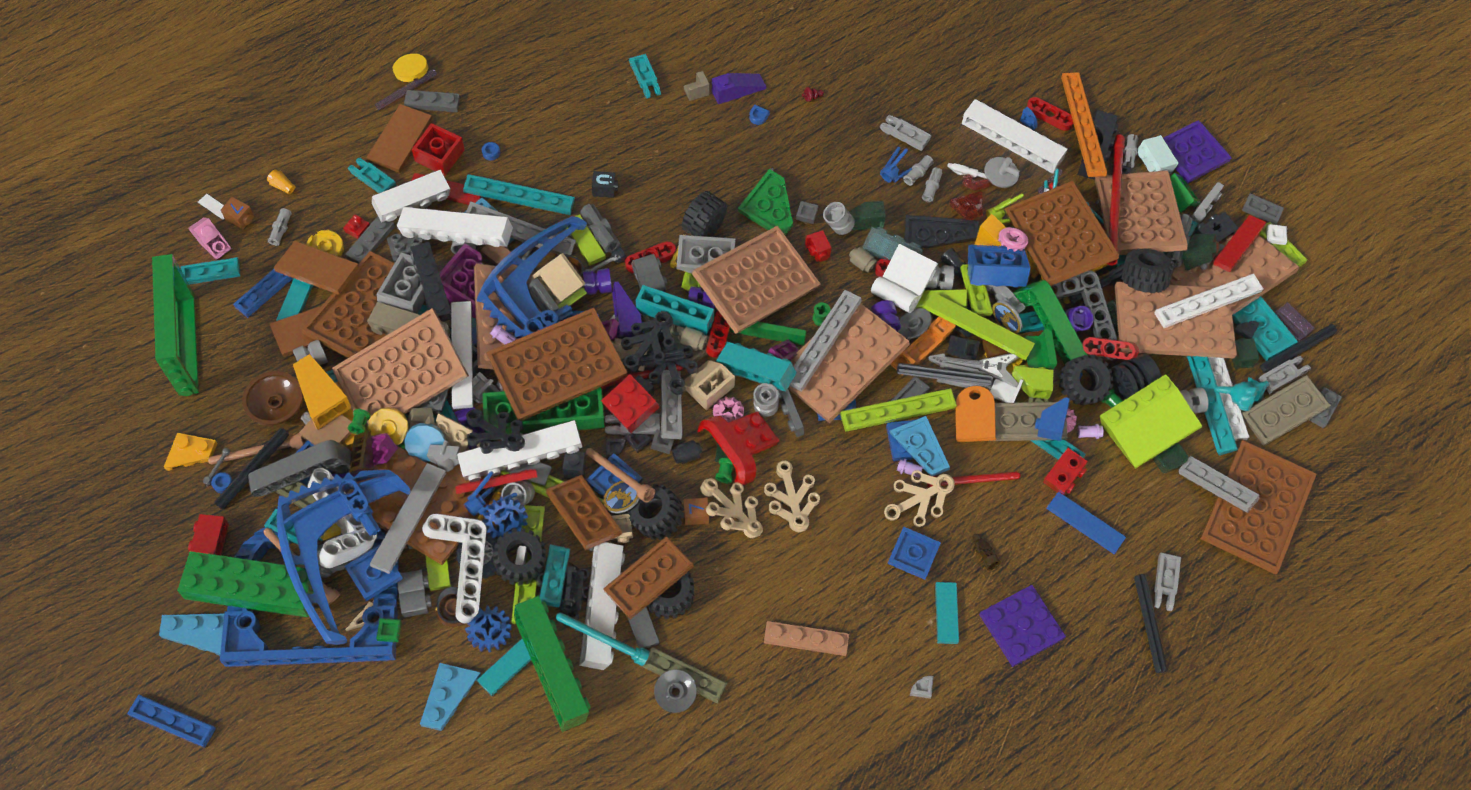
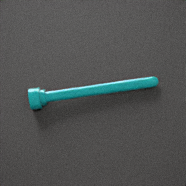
M558 613L556 616L559 622L630 655L634 663L643 666L649 657L650 651L643 647L633 648L563 613Z

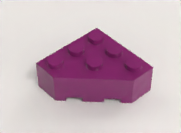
M464 244L441 270L439 275L448 303L471 301L472 318H476L474 266L476 263L482 264V256L480 252Z

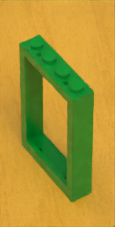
M173 254L152 257L155 360L178 395L191 396L192 394L199 393L194 292Z

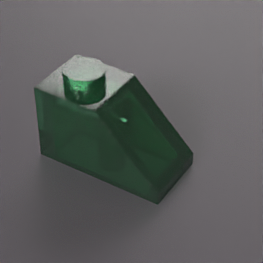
M883 201L864 202L849 211L855 220L852 230L879 229L884 227L886 215Z
M1193 234L1188 243L1187 250L1182 255L1185 270H1191L1213 260L1220 248L1219 242L1216 240V234Z

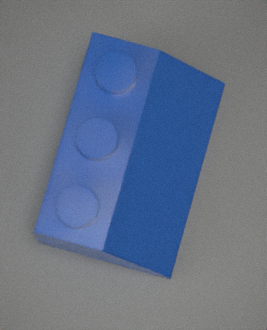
M968 246V276L970 284L977 286H1027L1030 264L1025 249L1014 252L1013 249L1007 250L1006 246Z

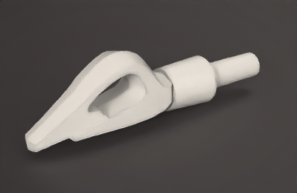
M948 163V167L958 175L979 176L987 179L985 173L978 172L977 169Z

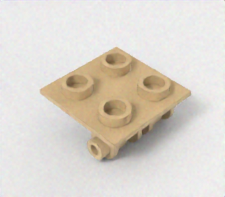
M439 413L435 426L441 429L445 440L448 441L450 446L459 447V453L469 451L467 435L472 433L473 430Z

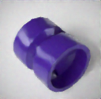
M609 268L598 269L597 273L591 270L583 271L586 295H594L597 293V290L601 293L612 292Z
M691 286L688 300L713 308L715 311V305L701 287Z
M881 301L871 307V312L896 331L900 330L901 324L899 317L896 316L897 310L893 301Z
M1085 306L1064 310L1075 332L1087 330L1093 324V314Z

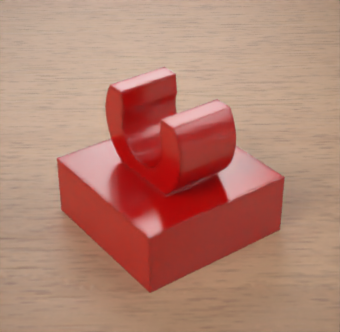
M353 215L343 229L344 232L359 239L370 224L361 217Z

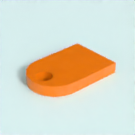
M971 386L962 390L956 399V441L996 440L995 401L992 393L981 386ZM973 393H979L981 395L976 400L970 398L971 394Z

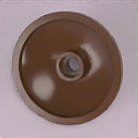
M280 371L266 372L254 378L247 385L243 393L242 404L251 420L261 425L274 426L287 422L297 414L303 402V393L299 382L292 375Z

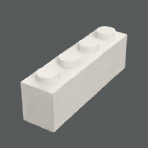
M441 170L372 196V205L381 223L384 221L390 222L401 215L403 207L425 208L434 201L445 200L449 196L450 187Z

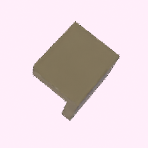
M703 71L696 73V82L684 85L689 101L709 95V82Z
M412 408L407 417L409 429L419 423L435 425L432 408Z

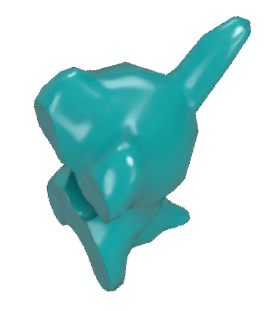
M1248 377V382H1241L1233 387L1216 386L1215 390L1220 393L1230 394L1232 402L1240 410L1249 411L1254 402H1261L1263 400V394L1269 385V381L1266 380L1259 383Z

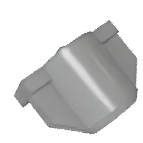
M481 372L473 378V399L478 403H483L482 393L500 392L492 384L493 380H488Z
M444 440L443 445L430 444L427 457L431 462L437 464L438 468L448 472L459 464L457 454L460 448L450 446L448 441Z

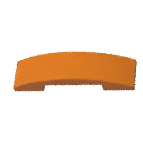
M938 317L930 324L929 329L905 349L890 365L896 370L898 363L919 365L950 335L956 325Z

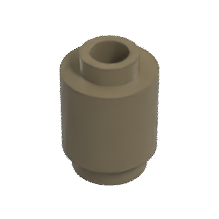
M861 246L858 249L855 247L849 254V257H851L850 262L863 272L869 273L877 263V260L874 259L875 257Z
M690 327L681 329L678 336L680 344L689 345L697 351L705 348L708 339L704 332Z

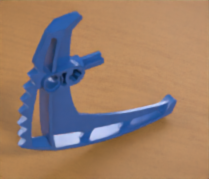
M571 216L528 239L508 254L485 280L476 301L484 303L483 310H491L490 318H498L497 325L506 326L505 331L514 333L516 339L534 333L529 329L536 332L573 315L572 307L568 305L557 311L546 310L540 312L531 298L526 282L533 270L551 250L575 230L585 229L587 223L584 220ZM563 231L562 233L558 234V235L555 236L554 238L548 239L549 237H551V236H553V235H555V234H557V233ZM543 244L526 260L520 258L536 245ZM512 264L517 265L518 267L500 284L498 278ZM493 291L523 330L509 320L488 298Z
M391 470L360 471L355 477L348 472L343 479L336 474L332 481L324 477L321 484L312 481L310 488L301 485L299 493L290 490L287 498L279 496L277 530L281 553L288 574L305 610L327 644H345L347 639L339 634L325 595L318 563V540L333 524L349 514L357 522L362 523L369 536L378 534L377 532L381 531L372 516L373 510L369 503L397 491L406 494L411 493L409 486ZM365 479H370V480H367V481H364V482H361V483H358V484H357V482H359V481H362V480H365ZM339 486V491L291 515L290 504L312 494ZM347 489L354 490L351 494L344 493ZM293 525L300 549V556L292 554L286 530ZM295 565L305 566L314 592L313 594L305 592ZM316 603L320 606L331 631L326 629L312 604Z

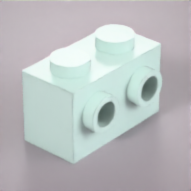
M1161 135L1143 140L1138 148V155L1149 172L1168 171L1171 174L1178 165L1176 158Z

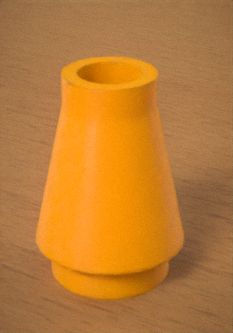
M275 169L267 177L269 185L289 195L296 188L281 170Z

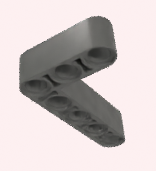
M1086 271L1051 286L1057 291L1055 294L1057 299L1082 293L1085 306L1093 314L1094 320L1091 326L1094 336L1102 338L1100 331L1105 330L1109 333L1108 339L1117 340L1100 281L1094 271ZM1084 278H1092L1093 284H1086ZM1072 282L1075 285V289H1067L1065 283ZM1096 295L1099 301L1093 303L1090 301L1089 296ZM1095 313H1102L1104 320H1097ZM1112 343L1107 344L1106 349L1111 348L1115 350V346ZM1101 356L1106 362H1113L1116 359Z
M327 440L255 470L248 475L251 495L260 497L312 476L316 468L330 469L337 474H347L350 468L352 451L337 441Z

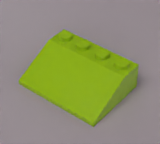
M1166 374L1100 415L1101 426H1103L1135 469L1202 428L1192 409Z

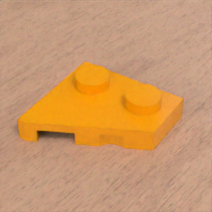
M177 433L164 468L169 471L173 470L172 467L181 465L187 467L195 463L208 462L209 457L213 456L216 449V440Z

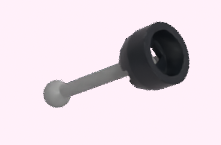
M619 246L612 251L611 258L585 271H596L612 261L616 263L623 262L627 257Z

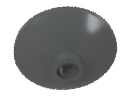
M922 308L914 309L911 313L907 312L899 320L901 328L897 332L906 339L920 336L929 328L932 321L931 314L928 310Z
M670 670L663 673L658 678L654 688L655 699L659 706L671 713L687 710L695 701L697 694L695 681L688 673L682 670ZM675 688L680 689V694L677 696L672 694Z

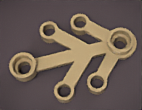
M781 461L777 465L776 472L784 480L787 495L777 490L774 483H767L764 487V493L790 506L792 513L781 508V504L778 501L770 502L769 511L789 521V526L793 531L803 532L809 526L808 516L814 506L819 504L820 496L817 493H810L807 500L808 503L802 511H800L799 504L809 488L814 486L815 478L812 475L804 476L802 486L795 493L791 478L792 464L788 461ZM782 466H787L788 469H787V470H783L781 467H782ZM810 479L812 483L808 484L805 481ZM772 487L774 490L769 492L767 488ZM815 497L817 501L812 502L810 498ZM773 505L778 506V509L774 510L771 507ZM800 519L803 521V523L797 524L796 520Z
M919 470L913 471L911 480L914 483L922 481L933 485L928 489L906 484L903 480L895 481L893 487L896 492L901 493L904 491L915 494V496L899 505L889 504L884 510L886 519L895 521L899 518L901 512L920 503L913 523L916 527L924 526L930 497L938 493L936 504L931 509V515L939 518L943 514L942 507L945 496L955 486L954 480L950 475L942 474L936 478L922 474ZM918 473L920 474L921 478L919 480H915L913 475ZM946 481L948 487L943 488L941 482ZM902 483L903 489H897L896 484ZM939 508L941 513L939 515L934 514L933 509ZM894 510L896 515L892 517L888 514V511ZM916 518H922L923 523L917 524Z
M712 478L704 480L700 487L702 494L708 497L714 495L726 507H719L717 503L711 502L706 508L707 514L710 516H725L720 523L721 527L725 530H742L749 538L761 535L763 527L756 520L755 512L758 500L753 496H749L744 502L748 517L742 511L741 493L744 490L742 484L736 482L730 488L733 496L732 503L718 489L716 480ZM732 517L737 518L740 522H735Z

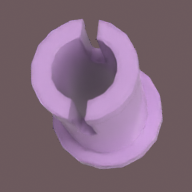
M496 324L490 332L493 339L496 338L503 344L510 343L516 339L502 329V325L498 326Z
M1099 424L1095 426H1078V438L1096 437V439H1099V437H1103V426H1099Z
M900 459L897 471H900V474L906 473L911 475L915 470L922 472V466L907 462V459ZM918 473L913 475L917 478H920V474Z

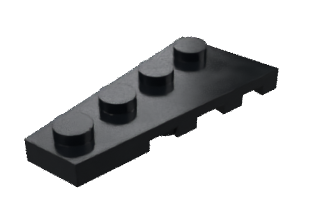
M906 215L904 246L915 250L975 241L978 235L979 220Z

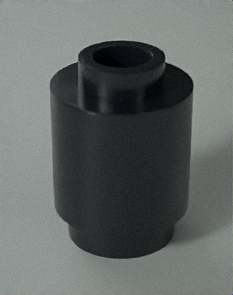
M694 440L677 445L675 449H672V455L676 464L681 463L682 465L699 459L702 453L699 442L695 443Z

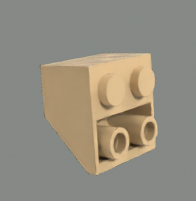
M563 253L529 278L530 281L538 278L557 305L585 285V282Z
M709 360L700 366L695 374H691L684 380L685 390L705 410H708L718 399H721L735 386V376L723 364Z

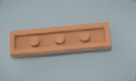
M767 621L764 643L846 656L849 634Z

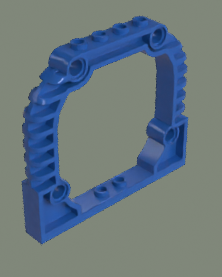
M262 528L241 545L234 558L260 561L269 549L277 547L264 535L263 532L266 528ZM382 531L377 532V538L372 549L382 543L386 536L385 533ZM399 559L397 560V562H396V564H395V566H396V568H397L398 571H399ZM398 582L374 597L373 606L363 612L364 626L350 639V647L347 648L314 646L313 649L293 647L292 650H269L268 646L257 635L261 625L252 613V609L228 606L227 611L224 612L220 662L225 667L396 660V642L377 641L376 637L380 618L398 620ZM379 616L377 622H370L373 617ZM247 621H252L250 626L243 627Z

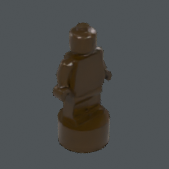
M974 534L973 540L977 549L976 552L983 556V564L986 569L990 571L997 568L1001 561L991 551L993 548L979 534Z

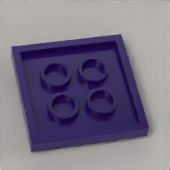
M1199 120L1163 138L1178 162L1175 169L1187 183L1230 162L1232 158Z
M1033 585L981 611L979 614L1012 667L1066 638Z

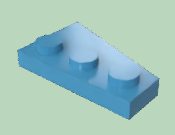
M926 416L890 430V434L930 476L950 470V466Z
M224 614L162 615L159 636L183 645L196 647L203 651L213 652L220 656Z
M440 663L420 725L442 731L457 710L460 702L470 692L472 685L481 676V673Z

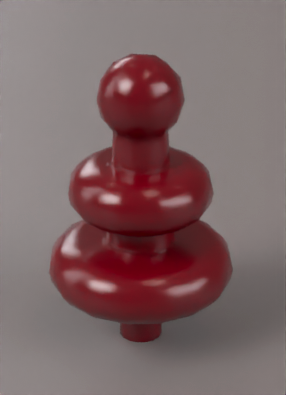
M806 87L802 97L807 102H810L812 99H816L818 95L822 96L824 91L821 89L817 91L815 88Z

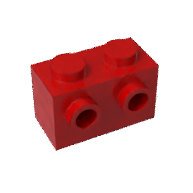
M1067 448L1044 478L1043 483L1057 493L1060 492L1064 495L1067 492L1070 494L1076 486L1074 483L1076 478H1082L1088 470L1085 467L1088 461Z
M199 514L198 521L194 523L193 540L189 542L188 551L221 556L229 527L225 517Z

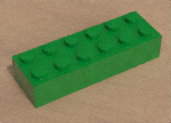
M601 387L523 420V430L520 433L529 434L574 420L578 430L605 428ZM505 392L482 393L484 420L498 428L497 415L501 412H507L510 422L507 424L506 433L508 435L512 434L510 423L518 419Z
M189 552L177 590L184 599L309 617L294 588L286 565ZM296 567L305 592L313 594L314 592L306 569Z
M537 596L515 605L514 620L559 727L564 732L586 722L590 704L586 697H582L580 692L582 686L578 677L574 678L572 670L574 668L570 658L566 659L563 653L565 651L564 644L561 639H557L555 634L557 632L556 625L547 616V613H549L545 601L541 602L540 597Z

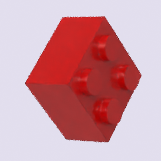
M432 123L412 148L415 162L433 171L441 170L444 176L447 175L465 151L462 137Z
M631 374L601 400L604 406L630 433L635 431L660 408L655 399Z

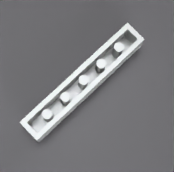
M975 99L964 113L963 125L1053 174L1065 157L1067 149L1062 145L992 109L983 102Z
M403 207L397 224L402 235L407 238L438 239L444 242H467L476 245H492L494 247H507L513 229L508 217Z
M575 420L522 435L525 439V446L516 452L509 451L506 448L493 449L489 454H483L479 447L458 453L457 456L463 478L466 481L469 480V482L480 480L481 476L488 475L490 471H493L494 474L492 476H495L505 469L512 471L519 469L520 465L526 463L533 465L539 463L540 459H555L561 453L567 452V454L578 452L579 448H582V443Z
M604 542L594 547L585 625L616 639V632H614V624L618 620L616 604L604 592L603 588L622 574L620 571L621 565H623L625 560V554L623 553V546ZM583 633L579 666L604 670L612 664L614 653L611 652L612 647Z

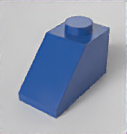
M1064 398L1042 411L1041 418L1037 417L1035 429H1038V437L1057 441L1062 440L1070 398Z

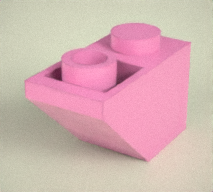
M203 217L188 228L197 241L216 260L232 249L209 218Z

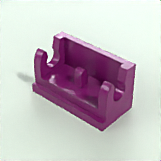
M387 433L371 436L374 465L387 463L398 447Z

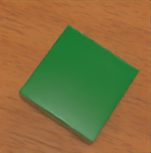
M380 618L376 637L377 641L399 642L402 621Z

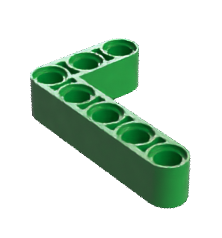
M1041 280L1027 284L1026 287H1021L1013 292L1015 297L1025 307L1033 306L1045 329H1052L1054 346L1064 365L1072 359L1087 355L1047 281Z

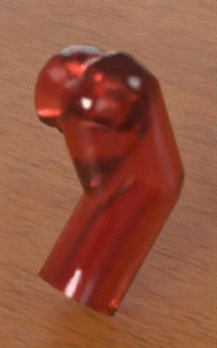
M970 174L963 176L962 183L969 189L977 191L989 187L987 178L975 181Z

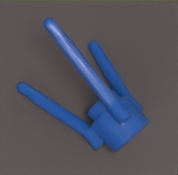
M897 147L885 167L881 170L880 175L886 182L890 183L893 180L896 183L912 170L910 168L898 175L899 169L896 165L908 152L907 148L893 162L901 149Z
M493 471L489 472L476 490L467 498L468 501L464 503L466 509L473 516H476L478 513L483 515V512L488 511L487 507H483L486 505L483 499L494 490V487L488 489L481 496L477 494L494 474ZM517 493L504 497V500L507 501L509 497H516Z

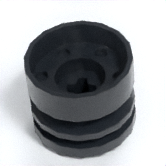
M1140 353L1134 359H1129L1111 368L1112 373H1110L1111 377H1113L1112 384L1123 400L1161 378L1156 363L1145 353Z

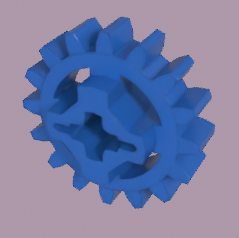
M501 497L500 502L494 499L493 506H486L489 512H483V516L486 519L482 520V522L486 526V532L490 533L492 538L496 536L498 539L500 536L503 538L505 532L508 531L510 534L512 529H516L517 532L521 531L522 525L528 524L525 520L528 518V515L524 512L526 510L524 505H520L518 499L513 502L512 497H509L507 501ZM513 509L518 512V516L513 512ZM492 522L497 524L498 528H495Z
M489 606L486 607V611L479 608V614L471 622L467 623L470 626L465 628L466 633L469 634L467 638L469 641H472L474 648L479 645L480 651H483L486 647L488 652H491L492 647L499 650L500 643L506 645L505 638L511 637L508 631L512 630V626L508 624L511 621L509 617H505L504 610L498 613V607H495L493 611L490 610ZM489 622H490V625H491L492 628H490L489 635H488L487 632H486V630L488 629V627H489ZM482 636L485 639V641L479 639L478 637Z

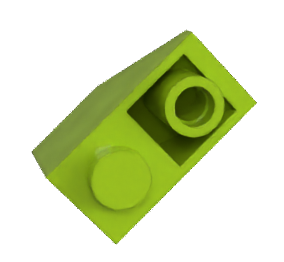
M1025 365L1014 366L1011 376L1018 384L1021 379L1023 380L1020 388L1029 397L1050 398L1053 391V370H1048L1044 367L1029 368Z

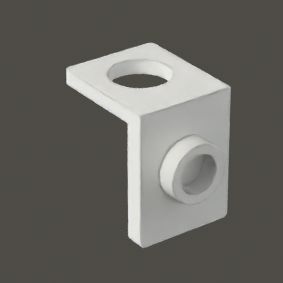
M995 379L990 392L995 399L1005 403H1014L1023 380H1020L1018 387H1013L1001 380Z

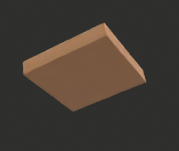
M341 414L317 430L311 419L299 434L313 445L327 440H334L342 445L351 435L347 427L352 421Z

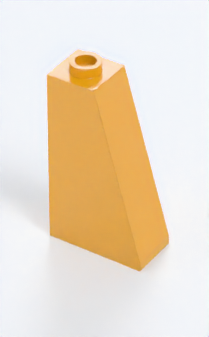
M991 214L980 225L974 245L1001 246V242L998 241L999 233L1006 227ZM1024 248L1030 264L1029 282L1031 278L1035 279L1039 275V271L1026 248Z
M310 354L293 364L310 417L317 430L352 408L347 396Z

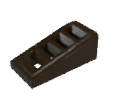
M369 430L354 436L349 468L351 474L374 470L372 437Z

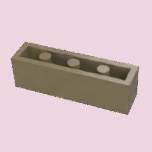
M377 302L367 322L374 333L388 335L420 315ZM441 321L448 336H450L451 331L447 323Z

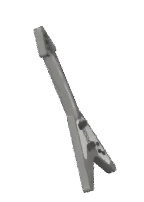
M1012 353L980 361L945 357V354L929 356V361L939 366L941 362L978 368L1013 387H1018V382L1006 370L1008 365L1019 359L1018 356Z

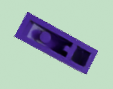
M727 73L712 78V93L718 105L766 89L760 74Z
M614 282L612 289L615 320L619 322L617 338L634 337L631 326L634 323H643L641 321V314L619 282Z

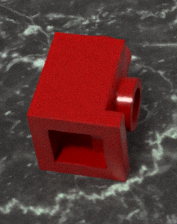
M823 230L806 236L805 247L808 248L810 255L814 256L816 262H823L830 258L832 248Z

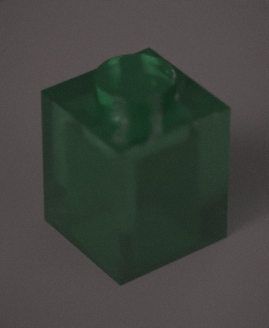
M1240 338L1235 340L1237 355L1235 358H1232L1235 369L1253 368L1259 360L1254 339Z

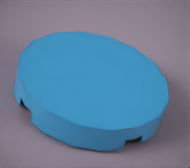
M419 423L407 431L404 441L405 449L410 456H415L427 462L430 461L427 457L430 444L443 445L445 436L437 426Z

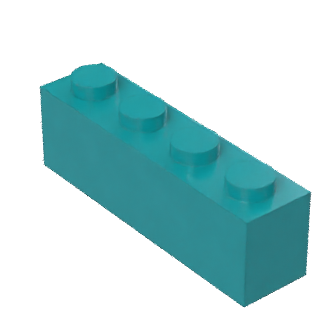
M642 285L636 298V308L639 313L655 318L658 312H668L672 316V324L683 328L690 327L704 332L706 336L714 321L713 308Z
M727 342L716 360L718 363L723 364L732 374L761 384H772L777 389L785 392L797 373L790 360L785 358L779 359L770 353L764 354L754 348L748 349L739 343Z

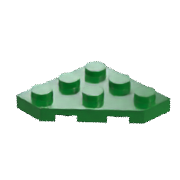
M769 169L738 207V212L766 230L778 226L786 236L793 227V220L784 177Z

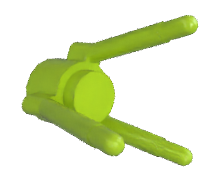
M1020 194L1012 199L1009 198L997 206L986 210L987 218L992 214L1001 223H1010L1009 219H1002L1005 216L1003 208L1024 197V194Z

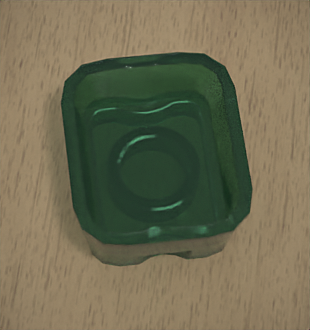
M1177 442L1152 459L1162 473H1169L1186 463L1188 455L1179 442Z

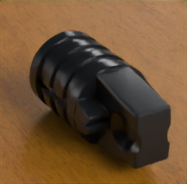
M951 248L941 256V260L945 265L954 266V275H957L964 282L960 267L966 263L955 252L954 248Z

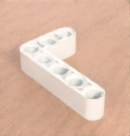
M316 468L312 473L308 488L311 487L312 481L321 484L324 477L331 481L334 477L327 469ZM339 486L312 495L318 501L339 491ZM349 514L336 522L342 529V535L324 543L318 557V562L325 568H333L356 559L372 549L377 534L369 536L362 523L357 522Z
M432 514L423 525V533L427 537L462 542L456 618L461 623H469L479 611L486 526L480 520ZM429 523H435L438 529L431 528ZM450 526L457 527L459 532H453ZM471 529H476L479 535H474ZM469 548L475 549L477 555L471 554ZM467 568H472L475 571V575L469 574ZM465 588L472 589L473 595L467 594ZM463 608H468L471 611V615H466L463 612Z

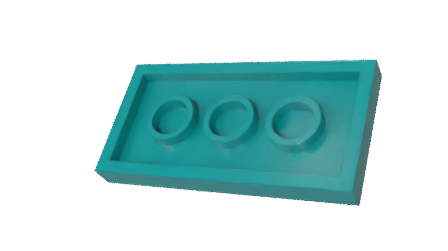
M1261 296L1232 315V320L1236 325L1250 321L1259 322L1252 339L1249 341L1265 361L1298 343L1296 338Z

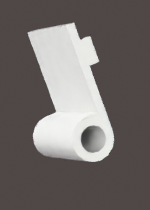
M899 244L883 277H878L874 281L871 293L884 300L893 301L895 306L911 313L916 308L929 280H932L938 263Z

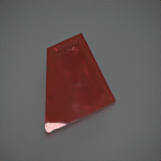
M982 192L950 199V207L965 220H974L976 217L983 216Z

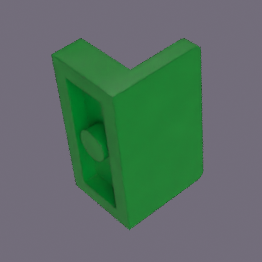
M1174 173L1170 180L1179 214H1181L1190 205L1197 207L1201 204V201L1184 178Z
M1044 329L1039 336H1025V339L1035 343L1027 357L1028 367H1044L1048 370H1053L1057 365L1052 329Z

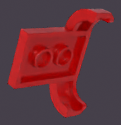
M758 411L731 422H727L723 417L716 415L701 421L697 430L702 432L703 429H706L711 433L735 467L736 478L734 482L742 485L753 482L756 477V464L752 455L776 446L780 441Z

